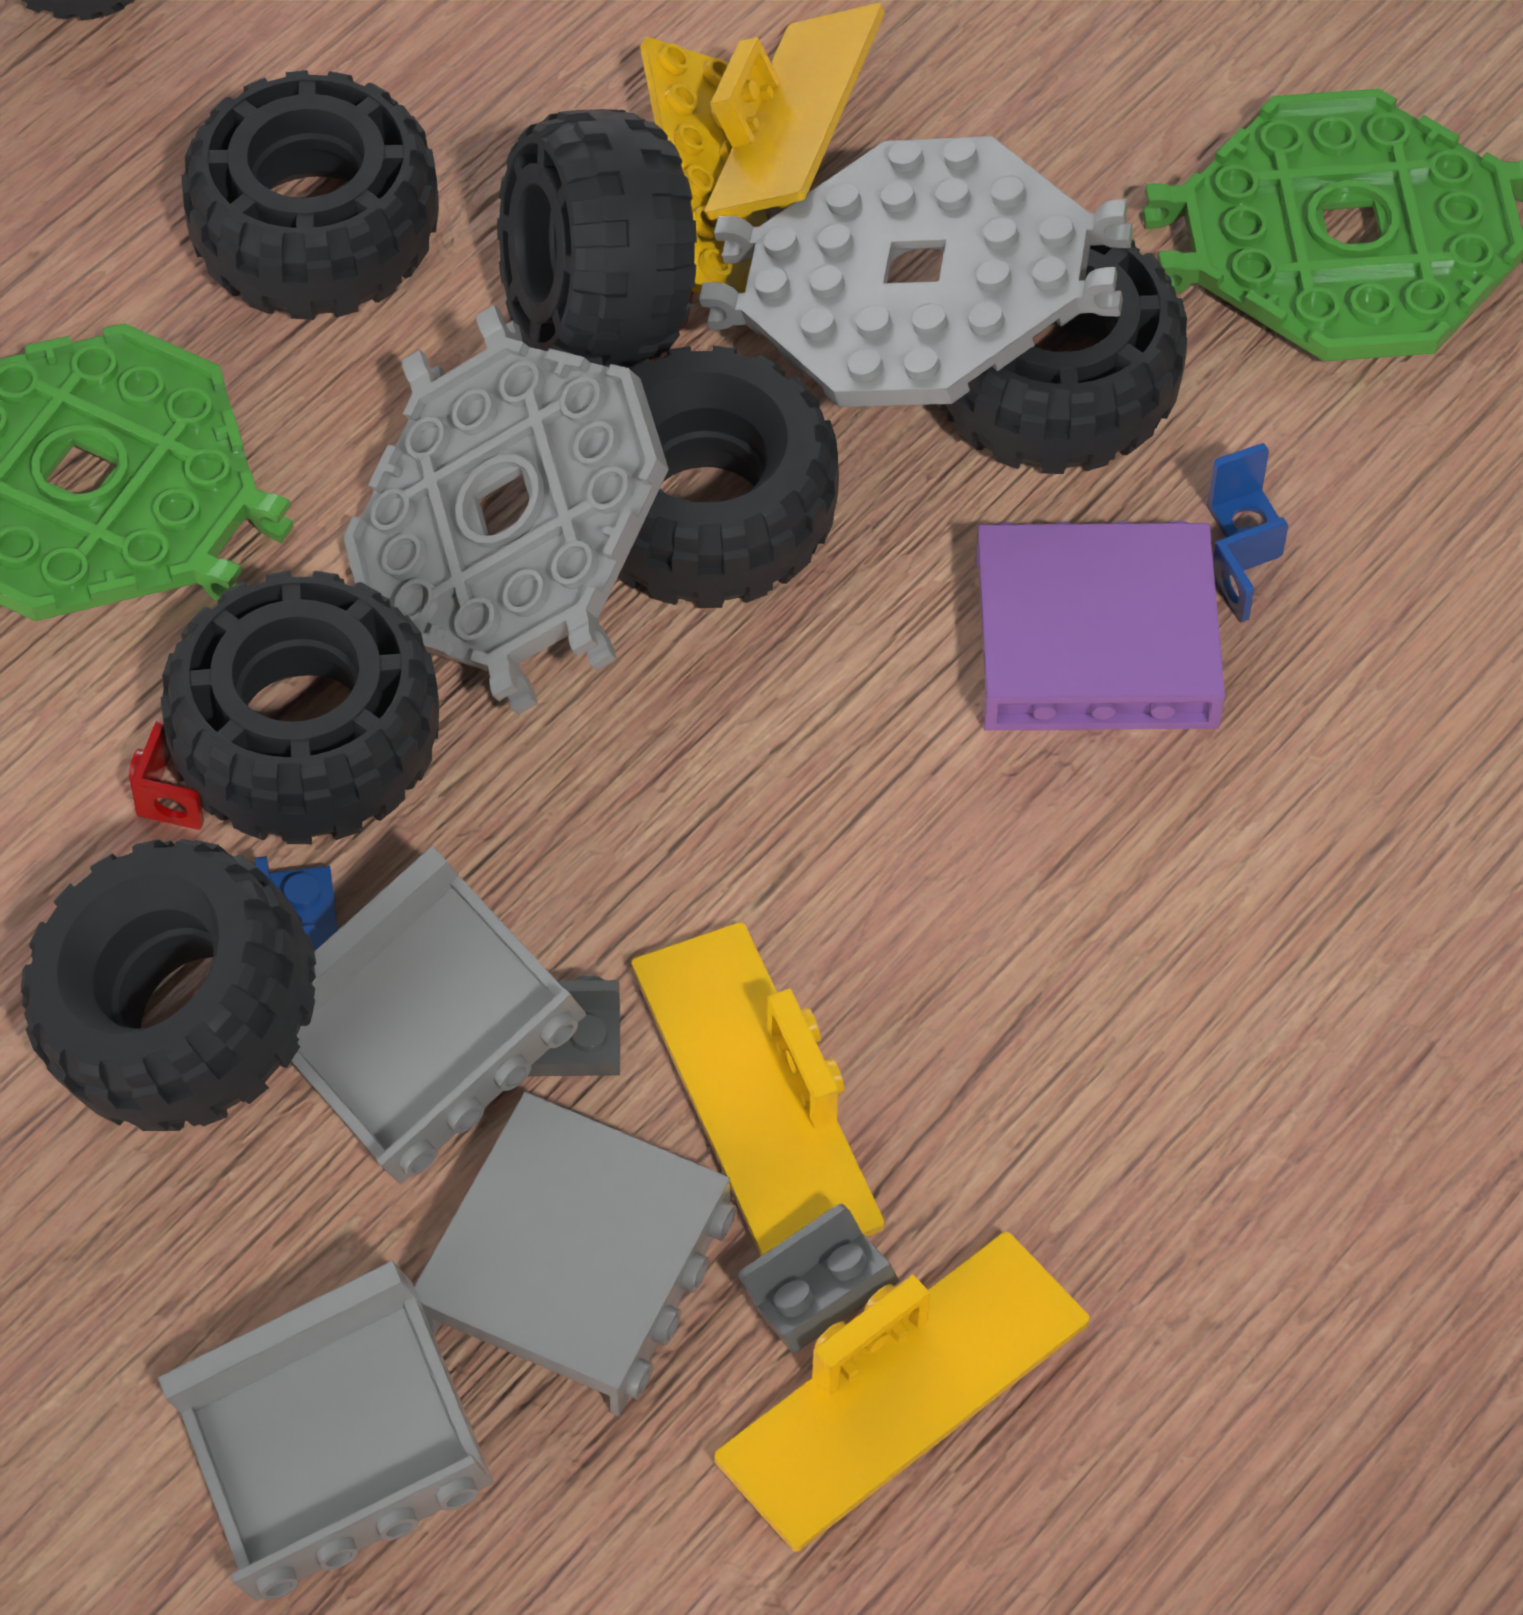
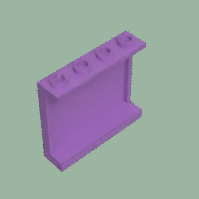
M1118 521L1110 524L1057 522L1054 524L1017 525L1011 522H1002L995 525H978L975 563L976 566H979L985 676L984 731L1219 728L1225 690L1210 523L1173 521L1169 523L1132 524Z

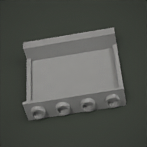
M432 845L314 951L316 978L312 985L316 989L314 994L315 1005L310 1024L308 1026H301L297 1034L299 1038L297 1043L300 1045V1048L292 1059V1063L377 1158L376 1161L401 1184L409 1176H416L425 1171L435 1160L437 1150L456 1133H463L471 1129L483 1116L484 1108L503 1090L508 1091L521 1084L529 1075L531 1065L546 1051L566 1043L576 1032L578 1022L587 1014L572 995L554 979Z
M524 1092L414 1286L434 1336L442 1323L609 1395L610 1413L619 1417L629 1397L639 1399L643 1394L653 1370V1363L649 1362L658 1343L666 1346L671 1341L680 1321L681 1310L677 1309L684 1293L686 1290L695 1293L699 1288L708 1267L709 1257H706L705 1254L714 1238L722 1241L732 1225L736 1213V1205L730 1203V1178Z
M393 1260L158 1377L166 1400L181 1413L238 1567V1571L230 1574L233 1583L256 1602L261 1599L272 1600L285 1596L298 1586L299 1580L321 1569L333 1570L343 1567L358 1556L359 1550L381 1539L394 1540L411 1533L418 1526V1521L442 1509L455 1510L464 1507L476 1499L478 1491L494 1484L414 1285Z

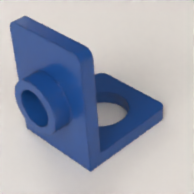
M1264 443L1220 457L1214 461L1207 507L1225 538L1238 530L1232 519L1240 512L1252 511L1258 513L1263 517L1265 523L1279 518L1262 490L1269 450Z
M1284 517L1256 527H1242L1229 537L1218 540L1215 543L1213 555L1215 584L1240 623L1249 620L1254 595V587L1244 570L1277 559L1283 555L1288 531V523ZM1231 575L1236 583L1239 597L1232 586Z

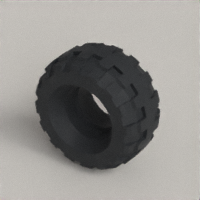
M308 70L285 72L286 77L268 82L266 78H262L243 86L242 94L235 99L231 97L224 98L210 111V117L205 121L204 125L198 128L195 138H192L185 154V174L182 175V191L186 223L196 256L203 257L208 274L232 296H239L241 294L242 300L247 301L250 307L268 314H273L275 310L290 313L291 319L314 320L315 314L335 312L336 317L359 312V306L373 299L375 303H379L396 292L397 286L402 283V277L405 279L411 277L428 253L430 234L437 230L439 197L433 151L428 148L425 131L403 105H399L396 100L391 98L389 92L373 83H367L365 86L353 81L352 75L329 71L328 75H309ZM306 177H332L349 181L338 190L317 197L296 198L271 191V189L281 184Z
M590 109L561 111L556 114H549L544 120L531 124L520 134L518 142L510 150L506 160V174L501 180L497 240H499L500 247L499 269L501 283L504 284L507 298L505 303L510 319L519 325L522 342L529 347L547 352L550 348L585 357L590 363L606 367L613 364L628 368L644 358L651 360L660 357L663 352H667L680 336L679 328H682L687 321L691 307L689 300L691 290L695 286L697 267L694 264L697 235L696 220H693L691 206L693 198L689 180L684 175L681 166L682 159L676 146L668 140V135L657 124L641 119L637 114L629 113L625 110Z
M1133 239L1131 248H1110L1105 245L1090 246L1085 278L1095 269L1116 267L1117 282L1115 291H1121L1123 297L1121 316L1079 313L1064 325L1084 330L1100 338L1102 341L1089 348L1072 352H1054L1033 346L999 371H996L991 366L968 383L970 391L952 404H937L940 411H944L948 421L954 422V428L961 433V437L976 450H982L986 447L993 451L997 462L1019 469L1021 464L1041 467L1042 474H1064L1065 469L1069 467L1083 466L1085 471L1104 467L1109 464V461L1115 459L1117 452L1128 456L1151 438L1160 420L1169 417L1177 401L1187 354V316L1182 298H1177L1171 278L1165 273V269L1152 254L1146 253L1141 255L1140 249L1135 247Z
M713 345V351H691L690 346L667 350V356H664L662 359L651 362L649 358H644L628 367L641 379L669 468L663 482L685 470L712 467L736 473L748 480L754 487L740 497L719 502L682 500L672 497L659 489L618 577L632 588H638L641 584L648 587V593L653 595V599L676 605L679 599L696 601L699 604V608H723L725 600L741 597L743 602L748 603L766 596L768 591L773 590V583L777 580L782 584H787L811 562L812 554L815 553L818 545L825 543L833 525L839 488L837 440L831 421L824 420L819 401L797 377L786 379L785 371L780 369L779 364L761 355H756L754 359L737 354V348Z
M289 570L266 574L265 582L247 587L246 583L242 582L222 592L221 598L218 599V606L213 610L209 607H203L181 633L182 641L176 644L174 653H169L162 674L163 696L161 697V710L171 759L180 781L185 780L191 790L198 792L202 807L221 821L230 818L233 828L240 830L241 833L261 840H265L268 834L283 836V840L287 844H312V837L333 833L336 840L359 833L360 829L363 828V821L372 816L376 820L381 821L405 800V789H414L417 781L422 780L432 761V747L434 740L438 739L439 696L431 653H427L422 634L408 615L404 616L398 607H391L388 598L362 582H358L352 587L346 585L344 579H340L339 574L316 570L313 572L312 577H292ZM292 677H328L342 683L352 691L332 711L305 721L288 722L274 720L248 707L251 700L262 689L272 683Z
M157 839L135 844L132 847L133 852L127 855L116 857L112 853L90 866L92 873L76 886L69 883L53 901L57 906L46 923L40 922L29 943V947L32 950L30 956L33 960L31 964L25 965L22 969V1006L26 1009L24 1015L28 1027L25 1029L33 1050L44 1061L47 1070L54 1078L89 1109L119 1126L126 1121L137 1126L142 1131H180L184 1128L185 1121L189 1122L192 1126L200 1124L204 1127L227 1118V1109L240 1101L247 1102L248 1104L252 1103L269 1089L265 1082L278 1067H288L300 1048V1045L297 1043L299 1041L297 1034L300 1027L308 1026L311 1022L315 1005L314 994L316 989L312 983L316 978L314 969L316 959L312 940L301 925L302 918L276 885L242 855L232 856L218 844L180 839L174 844L172 841L162 842ZM214 957L213 966L207 978L186 1005L159 1024L141 1029L143 1013L149 998L157 986L170 973L191 961Z

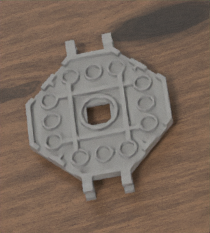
M993 136L883 141L810 191L804 200L793 203L760 227H753L749 222L739 217L718 216L714 234L717 241H725L722 254L724 264L740 263L747 259H752L745 293H738L734 288L724 283L706 282L702 285L699 300L702 307H710L707 321L709 330L727 329L733 325H747L758 336L763 334L776 345L778 353L804 377L811 376L824 389L825 395L838 407L952 404L970 391L968 383L991 366L996 371H999L1034 346L1032 337L1055 321L1060 326H1063L1079 313L1121 316L1123 297L1121 291H1115L1117 282L1116 267L1095 269L1086 278L1085 276L1090 246L1105 245L1110 248H1131L1133 228L1131 223H1126L1128 210L1126 199L1106 201L1098 207L1096 213H1089ZM922 248L938 249L944 252L939 281L887 283L890 264L896 257L908 251Z
M493 305L476 315L477 323L485 339L487 349L446 374L445 370L439 365L430 369L426 354L420 349L401 360L403 370L412 390V395L403 412V415L408 418V422L396 446L387 445L368 484L374 492L361 518L352 517L343 535L355 584L362 582L377 590L382 596L389 599L391 607H398L404 616L408 615L420 630L427 652L489 671V682L493 697L500 701L508 696L512 711L519 715L538 704L533 687L519 664L568 636L572 652L577 656L587 652L590 665L596 670L617 660L612 643L604 629L599 625L598 618L669 468L641 379L629 368L613 364L606 367L590 363L585 357L550 348L548 352L531 348L522 342L519 325L513 320L505 324L501 310ZM523 474L530 498L527 508L517 522L495 535H489L479 500Z

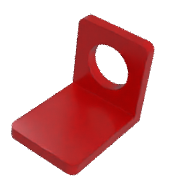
M156 720L145 748H138L130 763L129 782L136 814L139 817L201 830L204 816L198 792L160 783L170 758V752L167 745L164 723ZM157 799H172L183 805L187 811L171 810L163 806Z

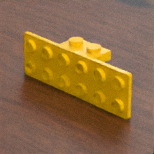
M874 3L788 25L772 62H770L758 37L738 42L710 102L713 119L719 128H723L732 146V150L704 209L710 221L717 220L718 216L742 218L754 211L777 206L779 208H787L793 203L800 202L806 198L885 15L881 3Z
M646 37L640 44L654 121L668 135V140L676 146L682 159L681 166L684 175L689 180L693 198L691 206L693 220H696L697 235L694 264L697 267L695 286L691 291L701 293L703 283L717 282L731 286L738 293H745L752 259H747L740 263L724 264L722 254L725 241L716 240L714 232L717 220L710 221L704 211L732 150V146L723 128H719L713 119L710 105L729 62L682 48L673 43H666ZM765 209L754 211L741 219L746 220L753 227H760L767 222Z
M738 922L634 958L632 960L633 974L724 1175L730 1178V1189L760 1255L763 1256L838 1204H844L850 1210L865 1237L883 1231L884 1218L837 1121L838 1096L845 1092L839 1067L833 1058L826 1060L823 1058L817 1045L821 1041L820 1031L809 1007L800 1009L791 988L780 992L776 991L746 925Z
M1003 1232L931 1288L927 1289L912 1274L897 1287L893 1284H888L879 1289L866 1303L864 1312L847 1325L841 1321L829 1327L815 1343L812 1378L720 1447L714 1454L715 1464L793 1551H801L1085 1330L1089 1325L1090 1317L1011 1233Z

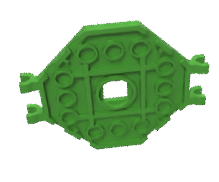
M1381 89L1272 96L1260 108V115L1246 129L1241 127L1215 153V160L1201 174L1196 172L1183 185L1146 184L1145 195L1147 205H1143L1142 215L1145 229L1165 227L1173 223L1178 216L1185 217L1191 252L1182 253L1171 250L1158 252V262L1165 269V273L1171 278L1176 294L1185 291L1191 284L1198 283L1325 362L1435 354L1523 261V229L1514 199L1515 197L1523 202V160L1519 162H1504L1488 152L1481 157L1459 144L1460 136L1425 115L1418 120L1396 107L1397 99ZM1374 207L1380 238L1375 242L1345 244L1328 235L1323 210Z
M125 323L102 328L103 336L72 343L70 337L66 336L25 345L26 353L0 359V605L29 619L39 621L196 583L203 586L205 591L218 602L222 592L239 584L235 581L242 573L240 565L216 557L245 518L252 520L256 528L264 535L282 544L294 528L293 520L284 517L291 507L290 500L256 488L247 463L235 415L226 392L220 365ZM73 446H77L116 464V467L99 489L90 493L74 494L48 482L47 479Z

